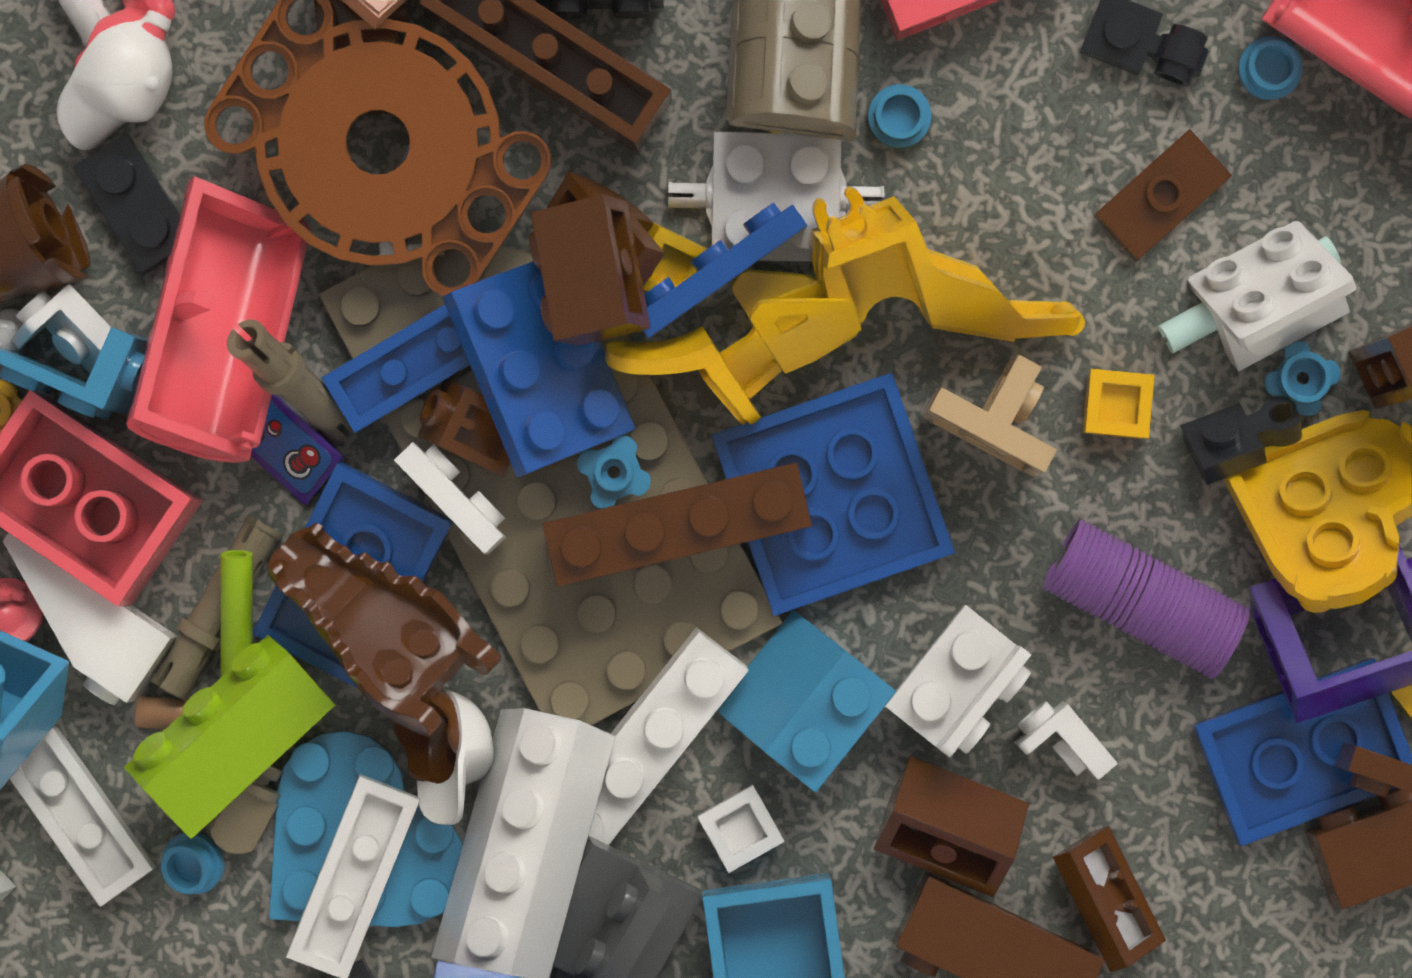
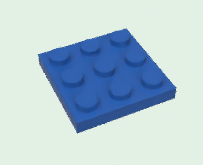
M892 372L761 417L753 425L747 422L744 425L741 424L711 435L726 479L796 462L798 464L812 527L748 542L774 616L955 553Z

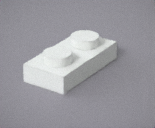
M412 442L394 459L484 554L489 555L507 538L497 528L505 517L479 490L470 499L452 481L460 473V470L434 444L424 452L417 444Z

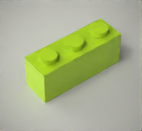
M267 635L259 643H253L240 651L232 661L231 669L214 685L203 688L192 695L185 703L182 714L165 730L156 732L143 740L135 750L133 759L123 768L173 822L192 839L336 705L291 654Z

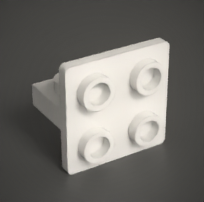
M1294 221L1284 227L1270 231L1260 240L1227 257L1215 260L1207 268L1188 278L1194 294L1211 312L1225 353L1238 372L1350 313L1345 296L1356 290L1353 276L1299 221Z
M963 605L896 689L897 692L885 707L949 758L957 748L967 754L990 726V723L983 716L995 700L999 698L1006 703L1009 702L1030 676L1031 672L1023 665L1031 654L1023 647L1013 643L967 605Z

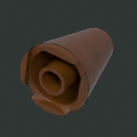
M23 164L11 170L0 180V302L66 287L68 284L74 285L88 276L81 272V270L90 266V253L87 242L69 204H67L61 216L47 193L57 186L40 169L29 164Z

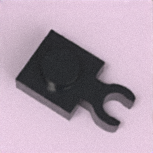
M1285 397L1276 398L1265 403L1258 412L1248 416L1241 404L1238 403L1180 425L1186 448L1206 485L1267 463L1265 447L1287 446L1296 443L1302 438L1299 417L1285 423H1276L1291 418L1289 400Z

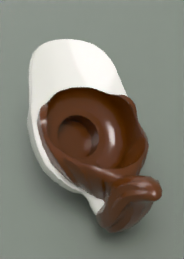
M448 683L427 703L442 719V724L431 737L416 733L392 719L393 730L408 758L407 772L417 782L420 810L427 819L439 825H454L462 819L465 785L484 777L494 762L492 736L485 716L469 699L449 690Z

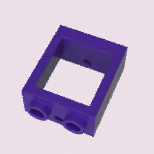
M1399 544L1397 576L1387 589L1412 643V557L1406 559ZM1276 578L1250 587V612L1296 724L1412 685V651L1318 682L1290 615L1305 611L1298 599L1288 594Z

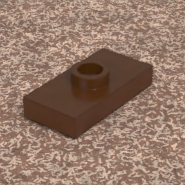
M1189 129L1093 216L1130 257L1137 262L1232 175L1192 130Z

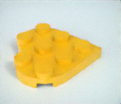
M1365 410L1337 415L1301 430L1302 438L1296 443L1287 446L1265 447L1267 463L1223 479L1273 576L1288 594L1297 598L1300 605L1312 613H1322L1331 608L1338 609L1362 604L1391 585L1397 576L1399 533L1396 526L1412 517V427L1402 421L1400 427L1387 419L1370 418V411Z

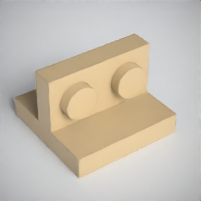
M1017 355L1006 364L982 409L941 387L931 396L921 415V418L1031 477L1045 473L1057 451L1054 447L1011 425L1012 422L1020 424L1022 419L1024 421L1028 419L1044 389V386L1035 382L1042 366L1021 355Z

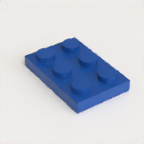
M534 261L454 290L442 297L517 478L636 429L613 372L605 361V353L600 341L580 346L556 342L553 339V333H550L546 328L541 314V299L546 294L542 272L535 265Z
M340 462L336 464L305 528L314 523H319L332 539L346 546L351 553L358 555L365 552L379 562L386 561L390 563L397 574L404 577L413 575L424 582L454 522L449 517ZM275 586L253 630V635L261 639L269 635L290 654L357 688L344 671L332 649L309 621L303 610Z
M1367 658L1317 677V680L1319 682L1376 663L1375 658ZM1283 691L1192 725L1236 844L1239 846H1244L1376 796V794L1350 786L1353 773L1335 767L1343 743L1359 746L1412 765V754L1388 693L1296 724Z

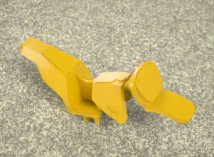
M848 186L844 189V195L849 200V210L840 218L830 217L827 214V204L822 198H817L813 202L812 214L817 227L810 231L809 246L812 248L811 262L815 276L791 272L746 269L733 279L731 283L733 294L753 325L746 336L721 352L703 326L682 336L663 341H615L606 344L605 361L612 369L628 374L664 375L699 370L703 380L742 425L747 422L753 425L761 419L759 412L751 401V398L781 371L787 374L813 363L854 338L862 330L860 324L864 322L870 309L876 303L886 298L903 297L913 301L919 308L921 315L934 329L1015 342V338L1059 335L1074 336L1084 329L1085 319L1067 301L1007 300L976 265L927 249L917 222L894 196L869 206L865 205L863 197L857 189Z

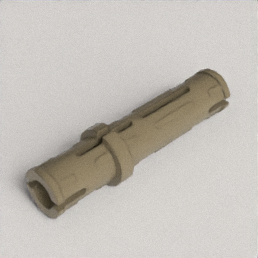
M248 319L238 324L252 337L250 341H246L234 329L231 330L227 339L229 353L253 371V378L262 389L269 394H279L331 443L341 444L349 440L337 428L339 424L344 425L353 435L356 434L326 385L305 367L303 356L292 345L278 342L266 330L265 326L257 320Z
M247 515L229 550H245L253 553L254 585L262 571L261 569L274 551L279 540L282 539L283 534L256 518ZM220 564L188 619L182 617L176 629L180 632L166 658L150 680L160 688L185 701L188 699L200 673L214 651L220 653Z

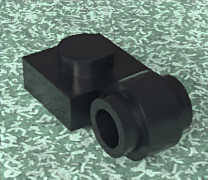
M1100 0L1079 53L1137 76L1141 72L1146 56H1149L1157 63L1154 70L1156 76L1180 86H1189L1193 77H1200L1209 50L1205 48L1208 37L1184 25L1173 24L1169 34L1157 35L1156 31L1163 16L1161 12L1130 0Z

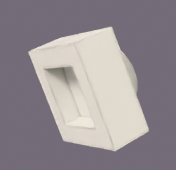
M753 784L697 815L728 873L785 842Z

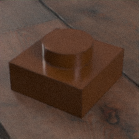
M1347 743L1342 744L1335 767L1353 773L1350 786L1387 798L1391 786L1408 792L1411 791V764Z

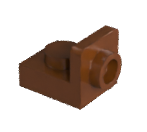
M444 380L440 389L432 391L423 404L420 413V423L422 426L418 432V437L503 477L510 464V460L483 395L463 385Z

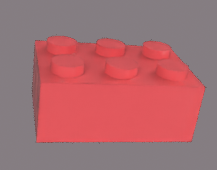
M29 390L0 432V527L116 606H132L203 500L48 395Z

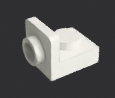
M68 284L53 298L46 291L40 292L16 315L23 325L12 337L11 341L20 350L46 327L53 335L52 341L61 355L73 364H81L91 373L111 326Z
M1047 701L1043 702L1017 725L1024 734L1014 743L1025 755L1031 753L1056 732L1061 739L1052 748L1076 776L1087 769L1094 778L1099 780L1118 764L1072 708L1063 701L1055 708H1052Z

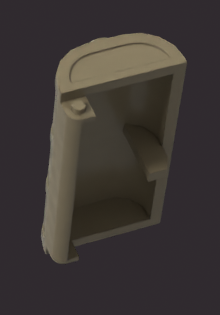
M733 0L726 119L729 121V125L854 141L857 127L856 106L858 63L860 58L861 0Z

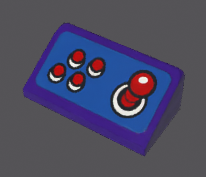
M272 394L260 446L252 448L251 457L307 506L327 484L336 464L340 462L346 463L349 458L281 397Z

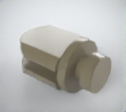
M273 763L203 828L214 843L225 852L234 854L249 853L258 845L279 806L277 802L281 794L277 793L278 790L271 787L269 783L270 781L278 782L284 771L281 767Z

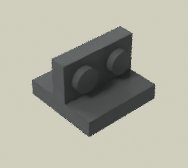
M588 836L553 966L574 975L575 978H657L703 896L697 887Z

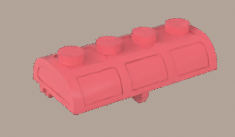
M1412 0L1271 1L1261 18L1263 22L1277 29L1326 62L1333 69L1344 74L1389 104L1393 109L1412 120Z
M196 176L187 182L184 203L171 254L168 256L165 277L153 325L149 331L140 376L126 421L128 429L137 435L189 455L229 463L249 461L252 448L260 446L272 394L267 393L258 385L253 378V371L229 353L227 339L231 330L234 329L246 341H250L252 337L238 324L252 319L265 326L266 330L278 342H285L308 243L285 224L276 209ZM302 220L300 222L308 230L312 231V229L309 226H307V222L305 220Z

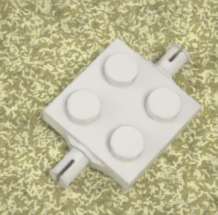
M714 132L713 166L707 178V183H672L669 181L668 193L693 194L694 196L692 198L668 197V209H706L712 226V245L722 240L729 250L749 235L742 224L773 202L781 212L793 204L808 226L759 261L811 262L810 231L817 227L812 214L813 202L817 198H822L827 204V214L830 217L840 218L849 210V200L844 195V189L848 186H846V180L841 169V140L793 133ZM850 186L857 189L862 197L884 198V186ZM864 201L865 205H869V206L872 205V204H875V203L880 202V201Z

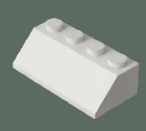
M526 708L501 709L492 739L494 762L488 773L481 778L431 958L524 978L550 977L615 740L614 735L576 719Z

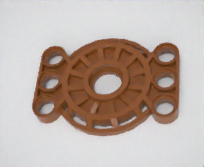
M279 0L208 108L204 119V126L209 141L217 149L232 155L246 154L256 149L257 169L268 199L285 224L311 246L340 260L371 266L402 264L422 257V275L426 284L435 293L442 296L479 282L548 177L552 167V159L547 144L538 135L528 131H515L501 137L499 116L488 86L472 62L445 38L416 24L391 19L384 20L376 29L371 27L365 20H352L336 26V11L330 0H316L324 11V21L320 29L310 35H300L295 33L288 23L290 7L298 0ZM386 29L406 33L403 45L385 41L365 42L362 31ZM348 34L351 45L337 50L336 38ZM420 38L443 49L457 63L447 71L435 59L418 51ZM266 53L280 54L286 60L289 68L286 82L274 90L261 88L253 77L255 61ZM466 74H468L479 90L486 114L475 116L470 99L459 84ZM231 107L245 108L253 119V130L250 137L239 144L226 142L218 131L220 115ZM371 111H386L396 115L405 124L409 134L410 149L405 161L397 169L386 174H370L361 170L352 161L347 150V135L351 125L361 115ZM489 127L491 142L480 146L479 130ZM277 141L279 156L268 158L267 144ZM517 142L533 144L541 155V166L538 172L528 179L512 177L504 166V156L507 149ZM282 170L289 190L299 203L291 211L278 194L271 174L272 171ZM482 196L498 198L506 210V218L503 225L492 233L477 231L469 220L471 204ZM310 215L323 227L340 234L337 247L315 236L300 222ZM422 234V247L408 251L407 239ZM356 240L370 243L392 242L394 254L371 256L351 252V249ZM448 249H456L462 252L470 263L468 279L457 287L442 285L434 274L436 257Z

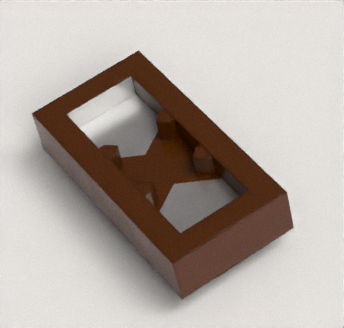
M1109 826L1087 834L1053 856L1110 972L1128 968L1166 941Z

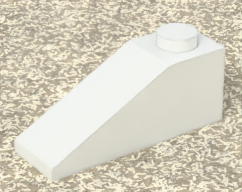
M8 533L3 543L72 666L87 676L83 686L95 696L112 705H116L119 699L126 703L137 701L162 661L166 658L177 635L133 605L116 606Z

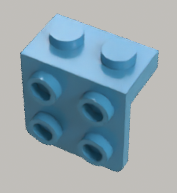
M111 327L87 382L20 352L0 348V364L3 365L0 370V378L34 392L38 390L49 395L53 388L62 391L57 401L59 404L92 418L97 416L108 420L112 411L123 414L129 413L146 352L147 339Z

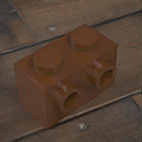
M601 194L531 212L534 231L529 236V247L535 265L542 272L546 295L541 299V314L546 328L550 333H553L554 341L580 346L651 329L627 201Z
M909 756L889 798L874 850L994 897L1015 860L1029 803L947 771L939 766Z

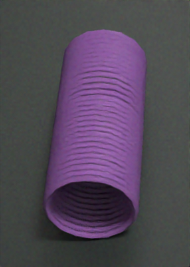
M1084 519L1078 520L1064 540L1063 549L1068 545L1069 548L1058 568L1056 569V561L1046 575L1043 584L1044 591L1049 590V593H1054L1055 597L1060 596L1061 600L1066 599V602L1072 603V606L1077 605L1078 609L1083 608V612H1089V615H1094V618L1100 617L1101 621L1107 620L1108 625L1113 624L1115 629L1120 628L1121 632L1134 636V639H1139L1140 642L1151 645V648H1156L1157 651H1162L1163 654H1168V657H1173L1176 661L1179 660L1181 664L1185 663V666H1190L1192 670L1196 669L1198 673L1202 672L1203 676L1207 675L1209 679L1215 678L1229 661L1245 631L1250 617L1249 606L1244 607L1243 603L1238 604V600L1233 601L1232 597L1227 598L1226 594L1221 595V592H1216L1215 588L1210 589L1209 585L1204 586V583H1199L1198 579L1193 580L1192 576L1187 577L1186 573L1182 574L1181 570L1176 571L1175 567L1170 568V565H1165L1164 561L1159 562V558L1153 559L1152 555H1146L1145 551L1139 552L1138 547L1132 548L1130 543L1125 544L1124 540L1119 541L1118 537L1114 538L1113 534L1108 535L1107 531L1102 532V529H1097L1096 525L1091 526L1090 522L1085 523ZM1121 583V585H1120V587H1119V589H1118V591H1117V593H1116V595H1115V592H1116V590H1117L1119 584ZM1127 586H1128V589H1127L1125 595L1123 596V598H1122V600H1121V597H1122V595L1124 594V592H1125V590H1126V588H1127ZM1135 587H1137L1136 590H1135V592H1134V594H1133V596H1132V598H1131V600H1130V602L1128 603V601H1129V599H1130V597H1131V595H1132V593H1133Z

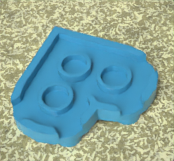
M348 730L321 734L309 742L298 746L284 766L277 791L281 796L277 802L279 806L276 810L269 919L300 921L359 774L406 792L404 773L395 761L391 751L383 747L371 736ZM418 804L369 925L401 927L422 924L444 912L463 846V840L457 833L454 825H439L431 822L424 816Z

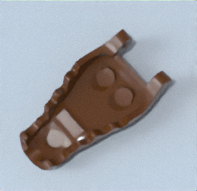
M314 523L307 528L292 533L274 551L269 561L268 575L281 592L292 599L303 610L309 621L332 649L344 671L359 691L381 713L416 733L431 737L442 724L441 717L427 703L463 664L482 675H487L501 660V655L474 632L439 590L427 587L416 576L404 577L397 574L390 563L386 561L379 562L365 552L358 555L351 553L346 546L332 539L319 523Z

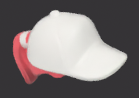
M121 0L125 9L102 18L95 25L86 48L75 60V69L59 97L56 110L57 121L62 133L76 148L89 150L101 145L124 123L148 121L163 104L172 82L173 73L170 51L165 42L166 33L169 31L171 21L175 16V7L172 0Z

